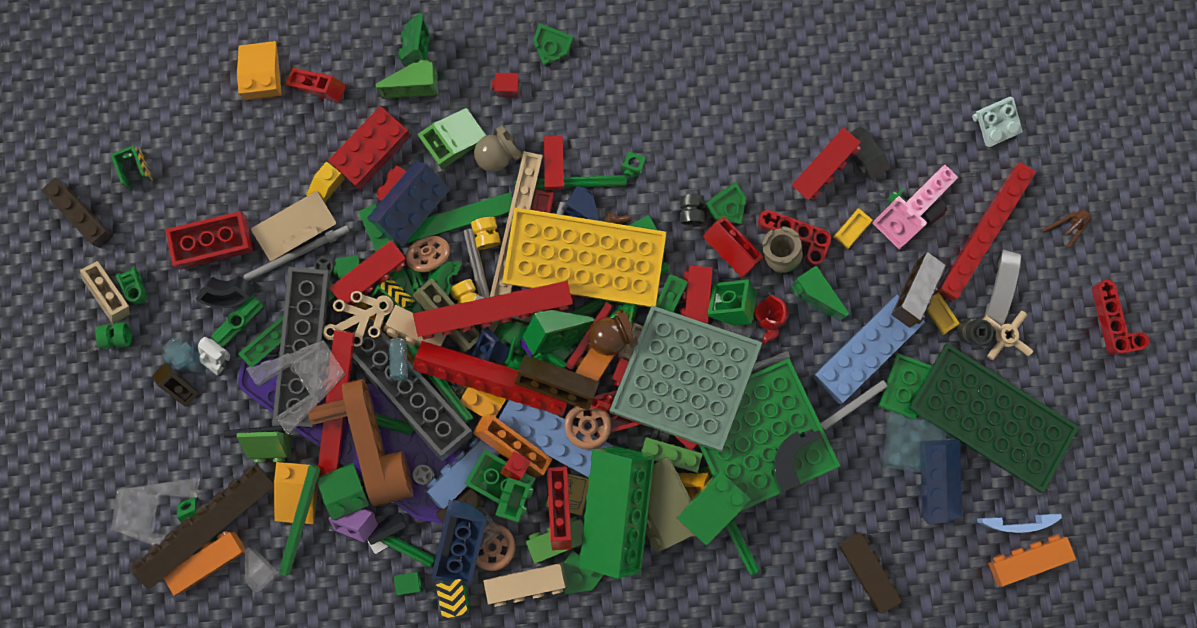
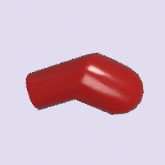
M604 394L603 399L593 400L592 408L608 412L614 397Z

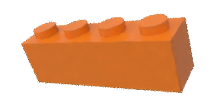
M589 344L586 349L588 353L585 358L581 356L577 362L576 367L578 369L575 373L599 381L615 355L605 356L598 354Z
M492 414L482 417L473 431L475 436L507 459L516 451L531 460L526 473L532 477L543 476L552 461V458Z
M228 531L221 533L217 536V541L213 543L210 541L200 547L201 551L196 554L193 553L163 578L173 596L180 595L247 552L236 532L228 533Z
M1059 534L1048 537L1049 541L1044 543L1037 541L1029 544L1030 548L1012 550L1011 555L1005 556L1001 554L993 557L994 561L988 564L996 585L1003 587L1076 560L1068 537H1062Z

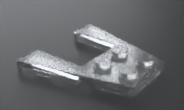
M324 340L301 348L297 352L287 353L280 358L272 361L268 360L262 362L261 365L246 369L257 386H260L290 365L296 371L310 395L276 417L288 435L346 374Z
M199 478L117 490L112 530L152 545L159 544L167 534L153 533L158 494L197 498Z

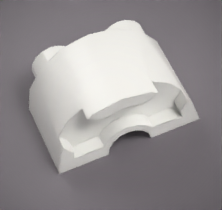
M204 337L200 340L198 344L199 354H201L199 356L200 362L218 376L224 369L221 365L225 359L229 361L230 353L212 339Z

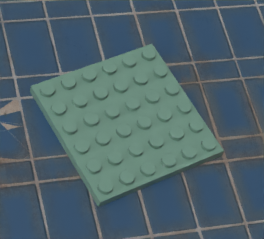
M651 306L638 338V345L634 348L609 411L620 417L722 453L762 347V342Z

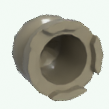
M503 125L496 128L497 135L489 134L484 136L476 144L474 158L476 163L485 171L497 172L503 170L509 164L511 158L517 161L523 156L521 151L517 150L513 144L515 141Z
M782 227V229L770 230L764 237L763 252L765 254V261L775 272H791L800 265L803 253L801 240L796 231L788 227Z

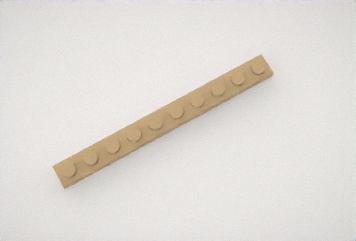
M523 152L490 297L511 293L512 285L502 284L514 207L531 209L542 155ZM500 320L492 321V325L486 327L494 332Z

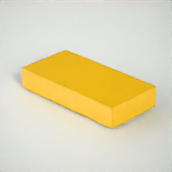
M858 208L833 238L849 249L873 220Z
M938 292L930 299L932 302L926 311L941 334L944 335L960 323Z

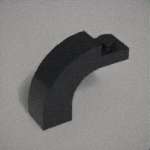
M813 429L802 433L803 438L796 431L788 436L778 447L773 459V477L780 493L801 484L794 471V456L801 447L822 438L819 430L814 432Z

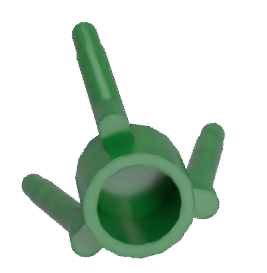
M626 303L623 306L618 305L615 312L623 309L633 327L638 306ZM615 312L610 316V318L616 317Z
M514 336L505 364H507L508 368L519 370L527 352L523 356L516 355L512 358L517 337ZM538 353L533 358L538 359L542 354Z

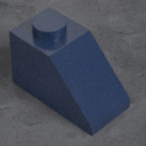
M577 186L563 205L562 210L573 217L599 221L594 197L587 189Z

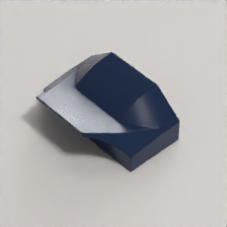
M486 327L482 329L471 356L492 363H504L510 348L503 344Z

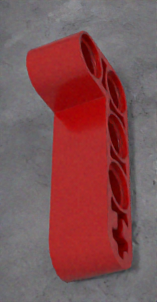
M765 210L761 213L757 223L759 228L769 232L770 230L781 229V223L788 224L789 228L797 233L800 229L805 230L807 237L799 235L801 244L808 246L805 263L809 267H815L823 262L831 241L828 231L771 210ZM766 217L769 218V223H768V224L765 223V218H766ZM816 237H824L825 244L818 243ZM810 254H817L819 261H812Z
M1104 280L1095 284L1092 288V294L1107 351L1112 355H1119L1145 349L1149 345V337L1145 333L1128 334L1115 283L1111 280ZM1106 304L1111 306V313L1107 311ZM1111 323L1116 325V331L1112 330ZM1135 337L1140 341L1139 346L1134 342ZM1116 341L1121 344L1120 350L1116 348Z

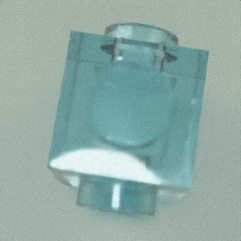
M176 338L166 342V346L162 347L165 351L162 355L167 364L172 363L176 370L194 361L190 355L191 347L187 341L183 343L181 338L177 340Z

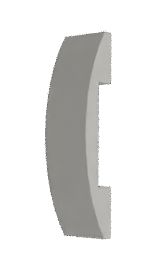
M1003 249L1001 250L997 265L999 269L991 300L987 304L985 315H988L999 325H1004L1010 309L1021 262L1020 254Z

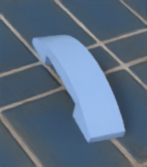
M1061 514L1035 515L1036 523L1003 525L1002 518L998 517L978 518L977 522L998 531L1023 533L1046 528L1059 521L1062 517Z

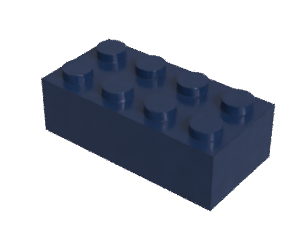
M415 161L367 219L390 241L392 240L394 244L403 247L449 192L450 188L427 164Z

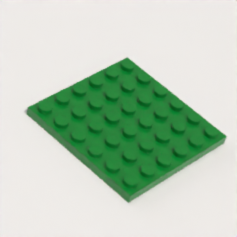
M789 358L750 376L722 453L699 445L712 475L721 471L750 498L741 511L780 494L773 477V459L780 444L796 431H798L801 438H803L802 433L813 429L814 432L819 430L822 438L801 447L794 456L793 467L801 484L840 467Z

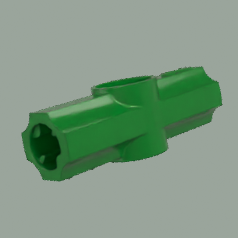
M252 295L236 312L229 314L227 320L211 337L224 348L241 331L247 329L249 323L265 306ZM241 317V324L239 326H235L234 322L236 318Z

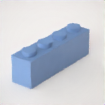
M475 437L468 444L470 447L465 452L463 450L454 457L455 461L451 465L447 464L441 469V475L437 479L432 478L426 484L427 488L424 492L439 508L444 509L448 505L449 499H455L467 487L464 483L484 449L497 457L500 453L480 438Z

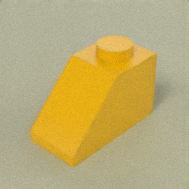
M325 162L313 177L306 195L308 196L317 191L325 203L345 177L328 162Z

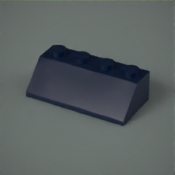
M960 440L920 441L922 518L928 524L948 523L962 517Z
M449 499L431 579L445 582L461 579L462 585L471 586L487 517L469 503Z

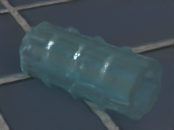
M404 338L389 340L390 379L393 381L408 379L407 341Z

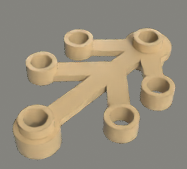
M360 291L352 292L351 300L353 302H363L373 306L367 310L345 304L343 300H336L333 303V308L336 311H345L355 316L337 325L329 324L323 329L324 337L328 340H333V335L329 336L327 333L328 329L332 328L333 330L343 331L359 323L355 338L359 337L360 343H354V346H361L364 341L363 335L369 317L375 314L374 325L369 328L368 333L373 338L379 337L384 316L390 314L394 308L391 298L380 296L375 299L363 295ZM356 293L360 294V299L358 301L354 299V295ZM338 302L343 304L342 309H337L336 305ZM382 302L387 304L385 309L380 308ZM373 328L378 330V334L375 336L371 333Z

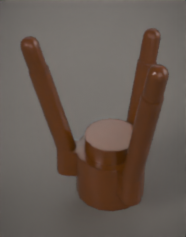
M1084 209L1079 210L1077 213L1073 211L1068 216L1041 229V232L1050 230L1072 219L1070 221L1072 226L1064 233L1065 236L1069 235L1074 229L1079 230L1068 243L1067 248H1070L1080 234L1088 227L1087 224L1092 218Z

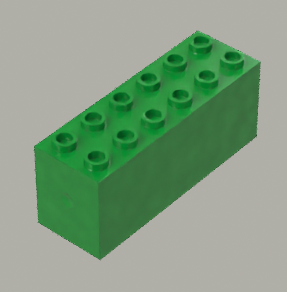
M617 446L592 450L579 567L616 579L641 573L655 455Z

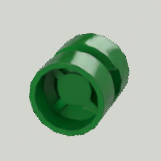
M127 322L114 323L113 326L111 324H103L96 327V341L101 350L112 349L114 346L120 348L131 345V330Z

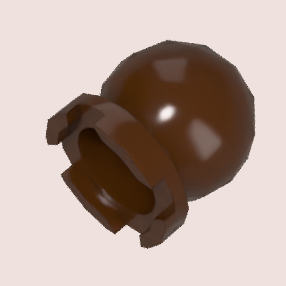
M623 309L615 312V319L606 317L599 319L593 324L589 333V342L598 354L612 356L621 352L626 344H629L631 348L638 345L637 337H633L630 331L633 328Z

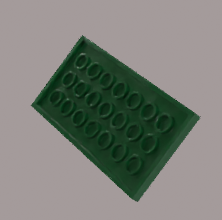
M948 343L942 348L908 407L909 410L951 437L959 439L962 444L1039 493L1045 492L1079 429V426Z

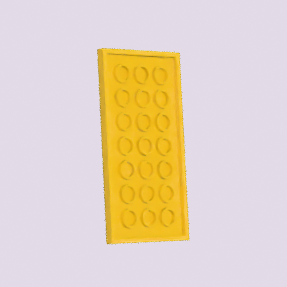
M514 207L502 284L534 288L568 281L571 295L635 304L644 307H656L666 232Z

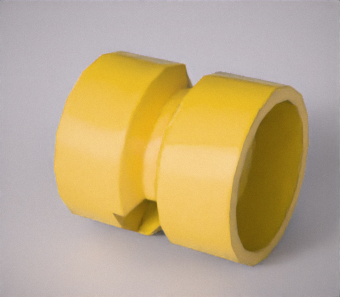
M484 217L471 222L473 233L477 235L475 238L477 249H489L501 244L499 233L495 232L497 229L495 217Z
M471 279L454 285L450 290L453 299L458 300L457 304L473 301L479 295L474 293L476 288Z

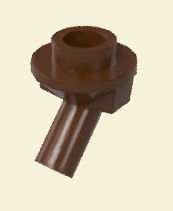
M608 212L605 222L614 224L631 222V216L617 217L616 213Z

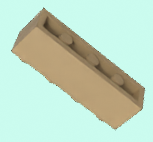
M563 563L484 580L488 604L494 603L495 607L505 605L506 600L513 599V602H520L525 600V596L532 595L533 598L542 597L544 592L551 591L552 594L564 592L563 588L568 586Z

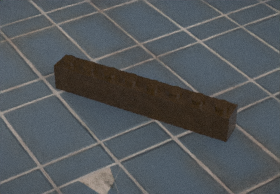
M258 463L254 466H249L241 477L232 480L225 490L216 493L208 504L200 506L191 518L188 517L183 520L180 527L175 531H170L163 541L159 544H154L146 555L137 558L131 566L132 575L150 590L274 487L272 478Z

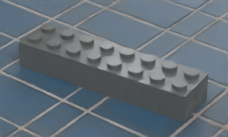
M288 268L272 424L316 427V424L312 425L311 420H309L308 408L318 405L325 338L323 329L326 326L331 273L328 270Z
M370 318L363 335V344L353 347L352 361L443 462L472 438V430L418 371L413 370V365L382 331L377 338L369 335L368 330L374 325ZM376 328L372 329V335L375 336L378 334V330ZM354 338V343L359 344L360 338Z

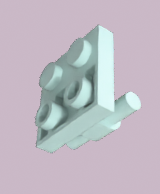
M1008 97L989 105L972 115L975 122L979 121L987 147H991L1023 132L1013 97Z

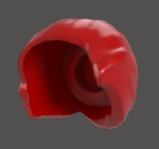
M769 295L764 301L760 302L754 312L759 325L768 330L763 335V344L778 337L779 327L785 324L789 317L786 303L774 295Z

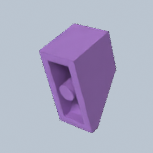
M360 509L335 520L329 517V521L335 531L361 542H365L378 526L374 513L368 509Z

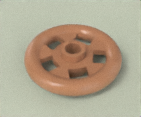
M429 236L417 240L409 247L406 253V263L412 270L417 272L435 270L447 260L450 253L449 244L445 239L438 236ZM436 244L440 245L437 249L434 247ZM418 254L419 258L413 259L414 255Z
M592 404L589 409L592 411V417H584L585 409L574 406L568 412L564 423L565 433L569 441L576 447L586 450L595 449L603 445L609 438L612 428L609 414L592 408ZM575 417L580 419L578 427L572 426ZM599 417L602 418L604 425L598 427V423L596 421V418ZM590 422L592 428L587 430L584 428V424ZM579 431L586 435L583 441L576 437ZM598 431L600 437L593 441L590 435Z
M487 524L484 534L488 533L490 538L481 542L480 547H482L484 555H478L476 565L483 570L496 571L508 565L515 553V540L512 533L506 527L499 524ZM497 533L504 536L501 542L495 538ZM492 544L496 545L494 551H490V545ZM502 546L508 547L506 555L500 554ZM488 557H496V563H488Z

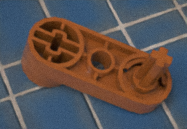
M364 379L344 383L342 386L343 399L308 408V416L312 425L348 417L366 491L372 506L375 507L413 497L412 477L404 452L399 451L385 454L371 395Z

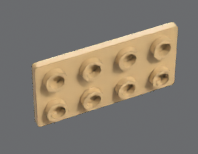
M316 191L251 228V231L268 259L273 261L334 226L336 221L320 194Z

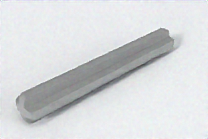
M472 229L464 230V235L478 294L487 298L490 295L479 249H477L475 242L476 237Z

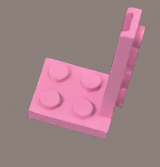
M944 164L907 202L898 196L872 224L900 249L927 224L920 216L958 177Z

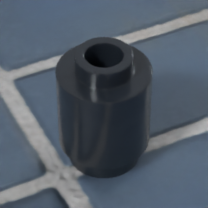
M937 199L920 217L927 222V225L931 226L945 215V212L948 210L947 206L941 199Z

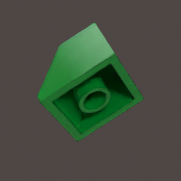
M750 280L713 283L708 316L733 326L752 324L757 293Z
M354 463L318 476L317 483L332 520L370 506L367 493Z

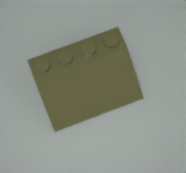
M669 457L653 465L646 535L656 553L694 535L676 518L690 503L691 498Z

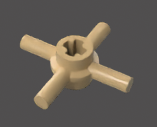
M1021 311L1011 324L999 325L988 315L984 316L982 320H987L991 323L993 330L996 331L997 343L987 355L989 359L994 360L1003 347L1011 346L1017 347L1027 356L1032 354L1033 350L1019 340V332L1017 330L1028 316L1027 313ZM1006 332H1008V333L1010 334V335L1008 336V337H1010L1009 339H1006V337H1005V336H1006V334H1005Z

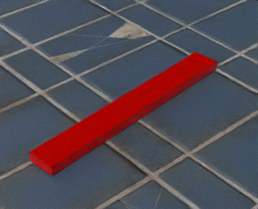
M334 330L326 403L343 399L342 386L350 380L354 332ZM345 417L323 422L318 467H320L319 476L339 469Z

